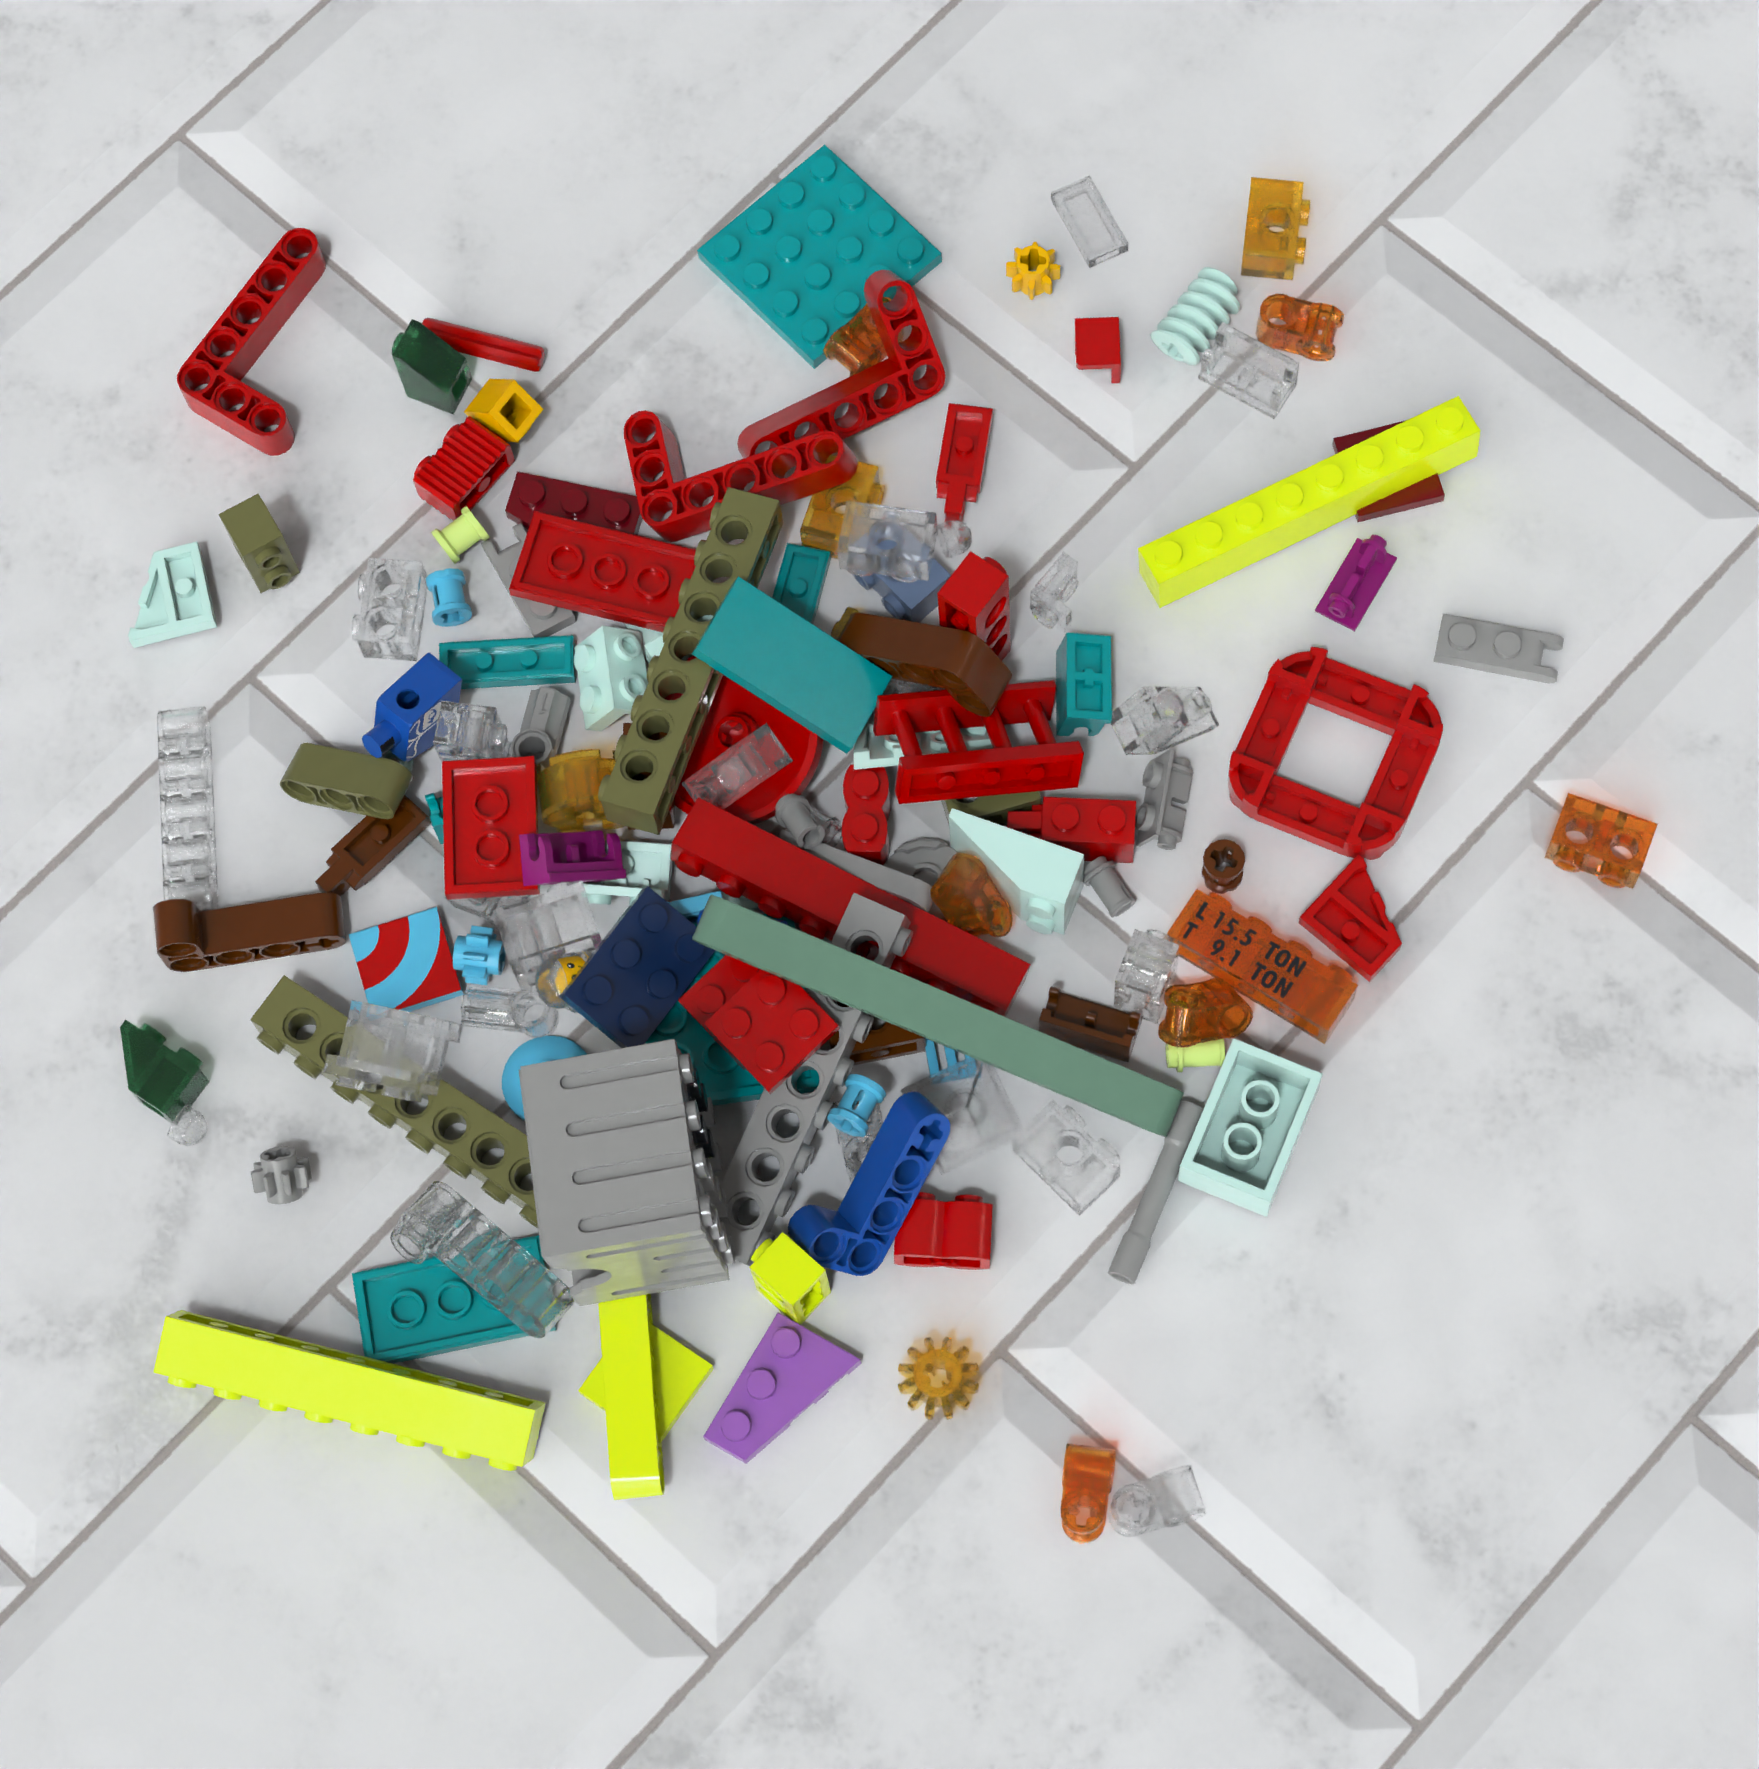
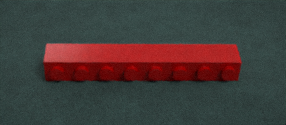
M699 797L672 841L671 860L675 862V865L682 872L693 877L702 875L716 882L717 887L725 894L734 898L744 896L757 903L759 909L765 914L777 919H781L784 916L799 924V928L804 933L821 940L825 937L832 941L853 893L906 915L911 921L908 929L913 931V936L905 954L902 957L896 955L890 969L1004 1017L1007 1016L1026 980L1031 964ZM866 941L857 948L856 954L874 961L878 956L879 946L874 941Z

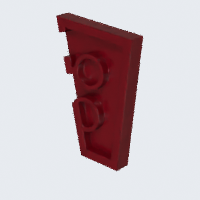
M518 471L505 509L508 519L517 524L521 523L526 529H529L534 511L633 535H638L643 519L640 514L637 496Z

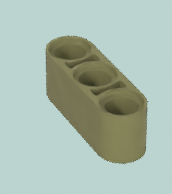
M312 743L300 744L282 777L280 787L286 794L304 803L380 819H391L410 786L413 776L406 767L391 759L376 758L372 755Z

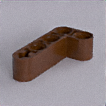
M854 612L837 639L840 643L892 676L891 679L945 688L962 707L983 717L992 715L1012 678V673L982 639L960 629Z
M315 893L201 912L194 902L186 899L165 900L153 906L157 954L167 968L177 972L204 970L330 950L343 946L346 943L342 898L335 893Z

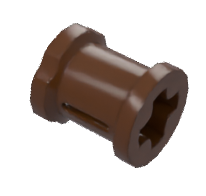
M1227 839L1217 840L1205 849L1201 874L1205 886L1212 892L1224 894L1228 891L1236 890L1241 884L1245 856L1241 847L1234 841ZM1223 862L1231 865V867L1226 866L1223 872L1215 869V867H1220Z

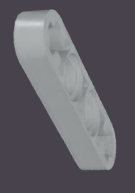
M781 830L777 837L928 913L938 895L937 891L926 882L824 843L806 850L803 846L802 848L798 846L796 839L787 830Z

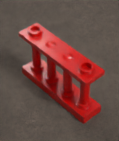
M1055 681L1008 684L995 710L989 717H983L968 711L947 690L878 695L873 725L874 735L896 734L904 757H899L895 794L899 804L1078 788L1084 756L1079 741L1057 743L1048 722L1051 721L1054 704ZM1029 723L1038 745L1012 747L1004 725ZM985 726L993 749L968 751L960 729ZM941 730L949 753L923 755L915 733Z

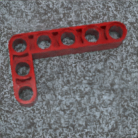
M294 228L282 236L185 361L177 374L179 388L193 412L270 456L286 453L292 447L295 440L294 431L284 408L279 403L241 382V380L321 278L326 269V262L315 234L305 228ZM309 253L303 258H296L300 254ZM285 285L280 290L271 291L276 286ZM259 318L252 324H245L250 319ZM234 351L227 357H220L224 352ZM208 384L204 389L194 391L197 386ZM237 404H244L239 410L229 411L230 408ZM279 425L271 432H263L268 426Z
M890 270L876 271L865 282V299L888 359L746 427L739 435L737 443L738 450L743 458L755 455L758 445L765 441H770L769 449L827 430L835 432L842 439H845L934 396L941 390L945 382V371L916 294L910 284ZM896 286L897 290L894 298L887 303H883L884 292L889 287ZM911 325L912 330L909 337L902 342H898V334L901 329ZM926 364L927 368L923 377L913 381L915 370L921 365ZM887 383L888 387L884 396L874 400L875 390L880 385ZM843 403H848L849 406L845 415L834 419L837 407ZM804 422H809L808 431L803 436L796 438L794 434L797 427Z
M638 411L629 417L624 426V439L640 514L643 520L661 538L670 542L680 541L711 530L710 516L716 502L722 503L728 487L743 491L747 484L755 481L753 487L746 492L779 500L781 506L844 484L855 475L858 467L855 453L838 434L827 430L685 479L674 433L658 416L650 411ZM655 432L652 439L645 442L646 438ZM838 452L837 457L833 461L825 464L831 454ZM796 467L795 472L791 476L784 478L785 473L789 469ZM661 471H664L663 475L653 482L654 477ZM713 496L712 501L708 505L702 507L703 502L708 497ZM672 510L671 515L664 521H661L664 514Z

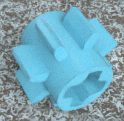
M472 925L470 934H467V936L458 935L453 951V969L463 971L462 977H465V983L488 985L489 976L502 974L506 959V942L496 940L497 934H494V928Z

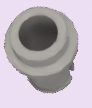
M787 794L779 799L775 807L777 822L782 827L788 828L799 847L802 848L803 846L804 849L808 850L818 846L824 839L825 831L810 813V804L807 799L796 794Z
M1100 856L1084 867L1085 878L1083 883L1086 886H1092L1113 918L1131 908L1136 900L1130 895L1115 873V863L1107 861L1105 856Z

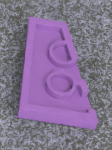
M777 1313L704 1434L705 1441L747 1464L791 1426L790 1423L813 1403L816 1404L829 1392L828 1390L846 1374L849 1375L862 1364L861 1359L784 1315Z

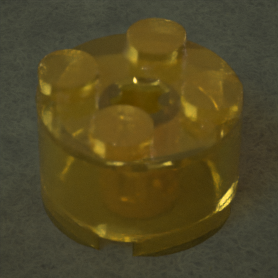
M588 749L548 758L549 767L546 769L541 763L537 765V785L542 822L545 825L557 828V833L585 831L584 826L602 823V828L604 829L625 827V825L607 821L602 803L598 800L601 781L606 774L611 775L615 766V750H612L613 758H601L600 749Z

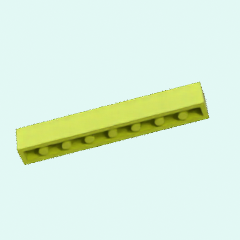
M1457 396L1138 548L1139 573L1159 608L1166 606L1356 515L1357 510L1436 473L1438 475L1477 457L1481 430L1460 397Z
M183 1310L165 1317L153 1372L169 1376L167 1382L178 1387L195 1388L197 1384L214 1388L213 1394L221 1398L240 1400L243 1395L259 1399L258 1405L264 1409L280 1412L287 1411L288 1407L305 1411L304 1417L311 1421L332 1423L333 1419L351 1423L350 1429L361 1434L378 1435L379 1431L397 1435L396 1441L404 1445L423 1447L426 1442L442 1446V1453L461 1459H469L471 1454L489 1458L488 1464L490 1466L508 1471H515L517 1466L523 1467L534 1458L546 1402Z

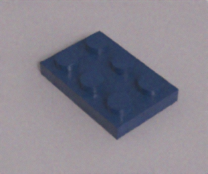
M647 886L639 892L559 997L619 1047L625 1048L646 1043L716 950L693 941L692 937L697 927Z

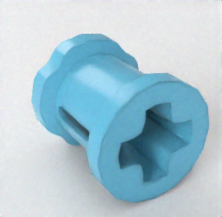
M448 568L429 574L426 578V584L433 596L435 609L432 611V620L434 624L442 627H451L469 621L472 617V609L465 602L463 586L466 584L463 571Z
M849 1074L845 1080L847 1089L837 1108H832L829 1111L827 1119L837 1129L846 1134L864 1137L869 1129L867 1121L876 1103H881L884 1100L886 1092L878 1083L865 1076ZM860 1101L857 1108L854 1110L857 1102Z

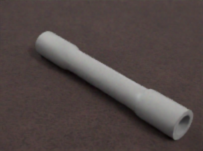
M1188 1101L1180 1102L1168 1135L1164 1139L1163 1149L1128 1231L1123 1235L1111 1263L1108 1274L1127 1284L1135 1283L1148 1253L1150 1239L1204 1110L1194 1103Z

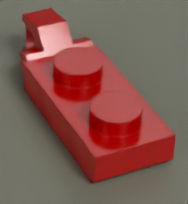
M952 403L948 405L936 475L937 498L946 499L944 508V523L962 525L966 502H977L978 494L981 491L993 419V408Z

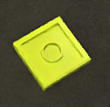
M648 1322L651 1346L654 1345L656 1371L652 1372L654 1391L658 1392L660 1421H655L657 1437H661L663 1441L714 1368L709 1362ZM601 1358L578 1391L583 1397L606 1412Z

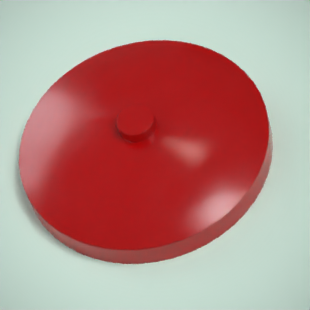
M692 656L688 658L686 661L693 660L697 657ZM723 675L675 794V806L689 814L699 797L751 824L768 820L775 816V807L780 798L787 794L800 796L806 789L818 767L824 739ZM672 693L668 695L665 699L676 700L680 698L683 694Z

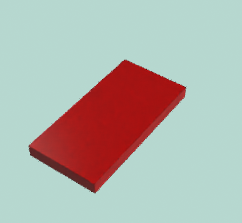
M534 511L509 591L511 596L663 632L670 616L675 617L679 609L678 598L684 579H691L696 567L694 565L696 550Z

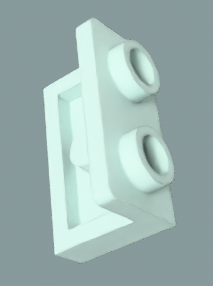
M602 625L574 647V666L578 673L581 694L580 708L584 715L585 729L599 732L624 714L631 715L635 698L638 695H644L648 685L640 632Z
M605 840V852H606V854L608 853L607 840ZM620 841L623 869H626L627 878L602 882L573 883L572 890L573 893L584 894V903L611 905L612 896L630 897V905L639 892L649 886L664 900H670L673 862L671 860L672 844Z

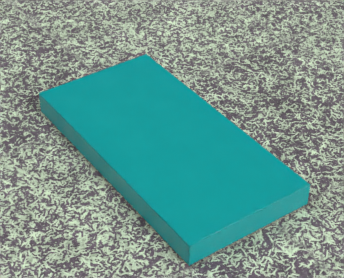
M739 576L731 585L692 652V655L846 754L852 750L875 709L877 696L883 694L892 678L890 674Z
M539 1235L352 1273L364 1356L395 1364L557 1330L545 1260L541 1255Z

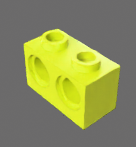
M783 1232L774 1241L771 1238L766 1239L751 1257V1261L754 1263L749 1268L756 1289L784 1315L799 1325L831 1293L826 1270Z

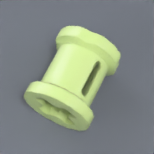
M467 506L461 509V516L441 531L435 529L431 532L454 564L460 561V554L480 539L486 541L490 538Z

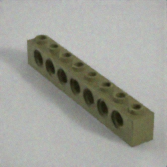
M728 487L722 503H715L710 516L711 530L707 540H701L696 548L694 565L696 567L691 579L685 578L681 585L678 598L679 609L676 616H670L665 624L663 631L664 645L659 656L654 655L650 661L647 671L648 685L644 695H638L635 698L631 710L632 724L628 734H622L617 742L614 754L616 763L611 775L606 774L601 781L598 800L602 803L607 821L660 835L723 676L722 673L698 658L690 661H683L681 659L688 654H692L711 621L700 622L697 620L705 615L714 616L738 576L758 589L783 526L779 500ZM735 539L744 540L739 544H728L729 542ZM720 577L729 578L727 581L722 583L713 582L715 579ZM672 693L683 694L680 698L676 700L665 699L668 695ZM655 733H667V735L660 740L649 739L650 736H652ZM638 773H652L644 780H633V777Z
M285 975L280 979L250 1019L260 1033L256 1039L261 1044L278 1055L284 1049L296 1057V1060L293 1062L294 1065L305 1074L314 1079L319 1074L323 1075L333 1082L330 1088L341 1098L351 1104L356 1099H359L371 1107L368 1114L380 1124L391 1129L395 1123L408 1132L405 1138L416 1148L426 1154L431 1149H434L446 1157L443 1164L452 1172L464 1179L469 1174H472L484 1182L481 1189L487 1195L501 1204H505L508 1199L523 1208L519 1213L520 1216L538 1228L534 1190L525 1191L519 1188L521 1180L526 1175L531 1174L526 1134ZM305 1025L316 1026V1030L310 1038L306 1040L296 1039V1034L301 1027ZM343 1049L353 1050V1055L347 1063L342 1065L332 1064L337 1052ZM379 1074L391 1075L389 1083L384 1088L379 1090L369 1088L370 1082L375 1076ZM418 1098L428 1100V1105L422 1113L417 1115L407 1114V1107L413 1100ZM455 1123L466 1125V1130L460 1138L455 1140L444 1138L445 1131L450 1125ZM492 1148L504 1150V1156L497 1164H482V1157L488 1150Z

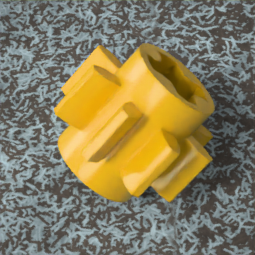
M1033 242L1031 246L1023 249L1014 248V259L1016 262L1006 263V276L1013 278L1012 291L1015 293L1021 290L1029 296L1030 300L1044 292L1051 294V280L1060 279V265L1053 264L1055 261V250L1050 249L1046 251L1038 246L1037 242Z

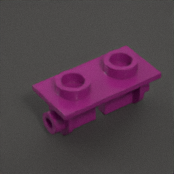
M1371 535L1369 539H1356L1317 605L1315 612L1355 632L1397 561V557L1387 553L1385 549L1387 542L1382 537Z

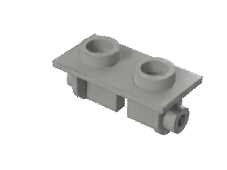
M1169 749L1151 760L1145 768L1142 779L1143 786L1146 787L1144 802L1140 806L1135 818V827L1138 829L1136 846L1140 847L1156 839L1158 840L1157 846L1159 848L1173 850L1176 847V843L1182 840L1186 810L1171 806V802L1175 801L1181 804L1188 802L1193 770L1189 768L1190 762L1182 758L1173 759L1175 751L1173 749Z

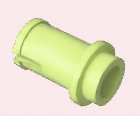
M1175 1035L1174 1040H1166L1167 1068H1176L1177 1072H1183V1067H1222L1225 1059L1223 1037L1182 1039L1181 1035Z

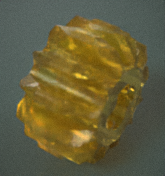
M931 1337L924 1339L926 1353L922 1354L917 1348L910 1347L907 1353L914 1364H899V1374L909 1378L898 1384L899 1392L906 1395L913 1394L907 1402L908 1408L912 1411L926 1403L924 1413L926 1419L932 1420L935 1416L936 1407H942L945 1419L949 1420L953 1418L952 1403H955L963 1410H967L970 1407V1402L963 1393H978L979 1384L969 1378L979 1373V1367L974 1362L964 1363L970 1354L966 1346L959 1348L952 1354L953 1342L951 1338L945 1337L942 1341L941 1349H935L934 1341ZM936 1369L945 1370L946 1378L950 1381L948 1384L942 1381V1387L940 1388L932 1387L931 1378L927 1376L929 1373L935 1376Z

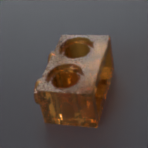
M1568 793L1544 858L1552 860L1562 870L1568 872H1579L1581 870L1598 876L1599 881L1610 887L1623 888L1626 886L1633 889L1641 873L1658 824ZM1569 831H1579L1586 836L1588 842L1583 844L1574 843L1567 837L1566 833ZM1615 846L1625 847L1631 852L1633 858L1627 860L1617 858L1612 853L1611 848Z

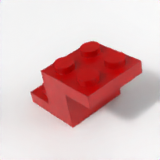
M725 955L678 999V1002L770 1095L840 1029L839 1025L800 985L728 955Z

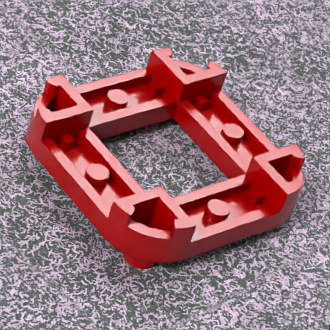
M1311 647L1310 651L1292 654L1281 661L1277 659L1268 672L1265 686L1237 748L1232 752L1230 758L1228 788L1231 802L1244 814L1256 821L1351 858H1355L1359 854L1362 858L1369 860L1380 858L1400 838L1436 756L1443 732V724L1436 706L1428 698L1429 693L1420 686L1414 684L1411 690L1327 658L1328 650L1323 648ZM1308 703L1392 736L1367 796L1360 808L1277 776Z

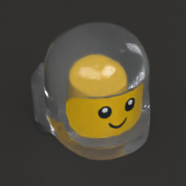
M583 950L553 956L546 959L538 967L535 975V986L539 997L547 1006L555 1009L565 1008L573 1013H578L559 996L592 953L590 951Z

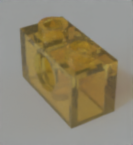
M1251 177L1241 266L1242 276L1293 280L1295 264H1304L1306 238L1298 237L1299 225L1308 226L1310 200L1302 199L1304 182ZM1277 226L1283 228L1284 231L1274 232L1268 228Z
M831 454L825 464L833 461L837 455ZM858 461L856 473L849 481L812 495L800 529L802 546L829 551L831 558L852 563L850 550L871 533L872 525L868 523L871 511H878L883 501L885 485L880 484L878 466ZM842 505L854 507V510L847 514L835 512V509Z

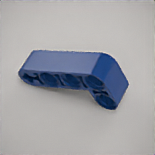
M911 1091L900 1096L892 1105L838 1210L835 1211L818 1205H807L800 1208L793 1214L788 1224V1234L791 1239L822 1267L855 1276H865L875 1271L883 1262L950 1133L948 1118L919 1092Z

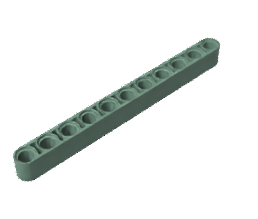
M714 895L709 896L692 937L693 941L1163 1137H1167L1184 1095L1182 1091Z

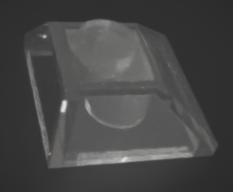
M972 1057L966 1058L900 1090L902 1095L911 1091L923 1094L950 1122L948 1139L935 1161L941 1175L1027 1135L995 1067Z

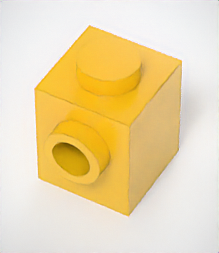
M489 379L465 409L464 413L504 441L518 443L529 431L533 422L543 411V408L514 379Z

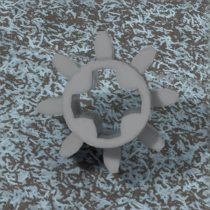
M288 1146L274 1147L262 1152L260 1155L261 1162H255L254 1170L251 1171L254 1193L266 1191L267 1201L272 1204H287L300 1199L303 1195L302 1189L309 1188L308 1180L312 1179L309 1158L297 1159L295 1149Z

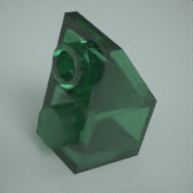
M411 319L404 333L400 332L397 335L392 346V357L405 393L409 398L454 415L473 379L467 360L422 323Z
M125 1020L120 1026L128 1089L141 1104L174 1126H177L210 1082L200 1070L203 1062L182 1047L177 1052H174L163 1045L166 1038L150 1025L143 1023L138 1028Z

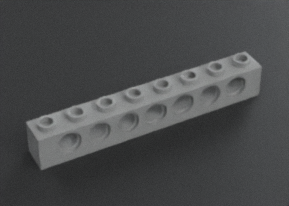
M853 893L830 944L856 954L857 948L862 943L874 941L878 943L879 953L873 962L890 968L895 956L902 957L911 942L913 931L908 929L911 921L902 913ZM809 990L808 994L839 1025V1041L831 1050L823 1051L818 1049L771 1095L765 1089L763 1090L720 1184V1189L724 1188L729 1213L728 1217L721 1218V1222H724L727 1235H731L735 1260L748 1266L754 1263L751 1261V1257L766 1239L771 1238L773 1241L775 1240V1235L770 1233L777 1216L784 1217L792 1204L795 1191L791 1190L790 1187L797 1172L803 1174L807 1170L815 1148L810 1146L817 1128L824 1130L829 1122L827 1115L835 1106L829 1101L836 1086L843 1087L845 1085V1080L851 1074L854 1066V1060L849 1059L857 1041L863 1043L866 1040L874 1021V1017L869 1016V1014L850 1006L840 1007L837 1001L812 990ZM807 1070L817 1071L820 1079L817 1089L810 1094H801L797 1088L799 1076ZM785 1114H797L800 1121L798 1131L789 1138H782L777 1130L778 1121ZM774 1156L779 1161V1173L773 1180L763 1182L758 1176V1165L764 1158ZM755 1200L760 1209L759 1217L753 1224L743 1226L738 1219V1209L743 1202Z

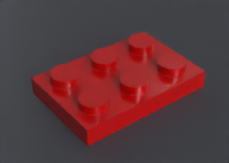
M535 757L442 761L444 880L447 900L540 894V885L523 886L519 835L538 834L537 765Z

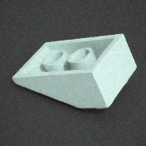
M952 808L949 814L951 848L957 853L959 852L966 859L968 867L1021 920L1026 921V925L1029 928L1042 934H1052L1054 931L1064 935L1083 888L1084 854Z

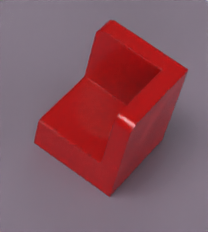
M1119 317L1075 318L1076 367L1079 370L1111 369V384L1120 383Z

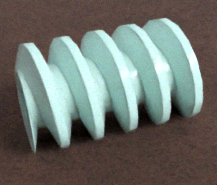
M1204 267L1198 273V279H1194L1188 286V292H1184L1179 297L1178 304L1172 306L1168 311L1167 317L1163 318L1157 325V330L1150 334L1153 343L1164 354L1175 360L1194 366L1198 364L1200 356L1197 351L1206 353L1210 348L1208 339L1216 340L1220 336L1218 326L1226 327L1231 322L1228 313L1236 314L1241 309L1240 303L1235 297L1238 294L1235 283L1227 274L1220 270Z

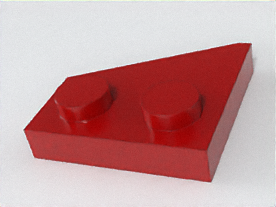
M1358 854L1300 916L1299 924L1366 980L1371 982L1400 950L1402 942L1393 923L1388 920L1385 913L1386 907L1379 891L1376 892L1366 871V862Z

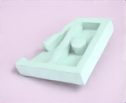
M198 542L154 552L148 569L149 580L143 586L138 601L141 607L135 627H130L128 634L133 648L217 627L203 556Z

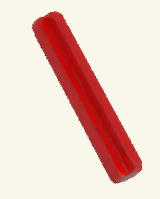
M425 318L419 330L420 340L423 343L533 372L541 370L545 359L544 349L541 346L433 318Z

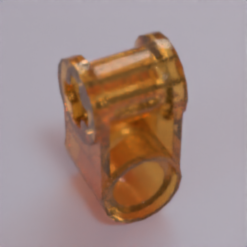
M1273 294L1264 299L1260 306L1256 324V336L1258 341L1267 348L1301 355L1313 361H1329L1336 352L1333 342L1337 328L1343 324L1344 314L1340 309L1329 304L1314 303L1285 294ZM1279 318L1286 324L1276 325L1271 323L1269 319ZM1319 330H1322L1321 335L1318 334Z
M889 297L882 298L883 303H887L892 300ZM867 303L847 324L834 332L823 349V354L829 360L836 359L850 371V376L881 362L887 356L878 330L874 326L875 322ZM901 329L898 334V342L903 340L904 329Z
M967 853L953 855L930 889L933 902L941 910L948 923L978 938L981 935L987 934L995 938L1006 936L1012 927V911L1008 902L1002 897L988 875L985 865L978 858Z
M1212 978L1207 981L1187 985H1173L1165 990L1164 1003L1167 1006L1165 1020L1159 1024L1158 1036L1165 1043L1181 1048L1223 1038H1234L1248 1028L1253 1018V1011L1233 987L1222 978Z
M1068 1443L1066 1445L1060 1509L1062 1528L1066 1536L1072 1541L1081 1544L1090 1543L1098 1539L1103 1533L1109 1493H1111L1113 1485L1116 1449ZM1080 1508L1089 1509L1090 1517L1087 1519L1086 1525L1077 1524L1076 1515L1079 1514Z

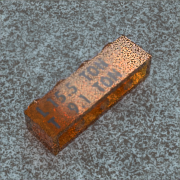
M1196 889L1167 932L1166 949L1323 1044H1326L1355 999L1358 985L1352 982V976L1337 965L1329 964L1327 967L1312 958L1311 951L1301 943L1294 940H1289L1287 943L1272 934L1271 927L1264 921L1253 916H1249L1247 919L1232 910L1233 907L1230 902L1222 896L1213 892L1207 895Z

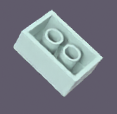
M1233 1038L1180 1164L1178 1181L1267 1217L1319 1091L1323 1073Z

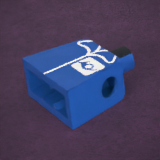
M428 652L378 698L374 728L362 737L366 750L376 758L382 757L390 750L402 761L409 762L456 730L462 678Z

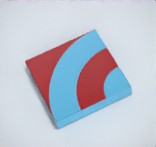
M437 907L349 934L370 1012L375 1023L464 995L457 970L453 969V956Z

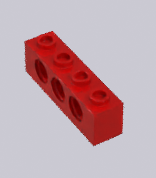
M970 551L937 593L939 624L942 627L960 629L976 635L1003 661L1011 650L1009 576L1004 567L990 557L982 559Z

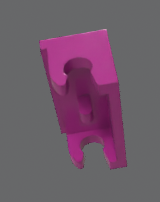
M603 830L519 835L523 886L602 882L627 878L626 869H623L621 842L617 833L607 834V854L605 852Z

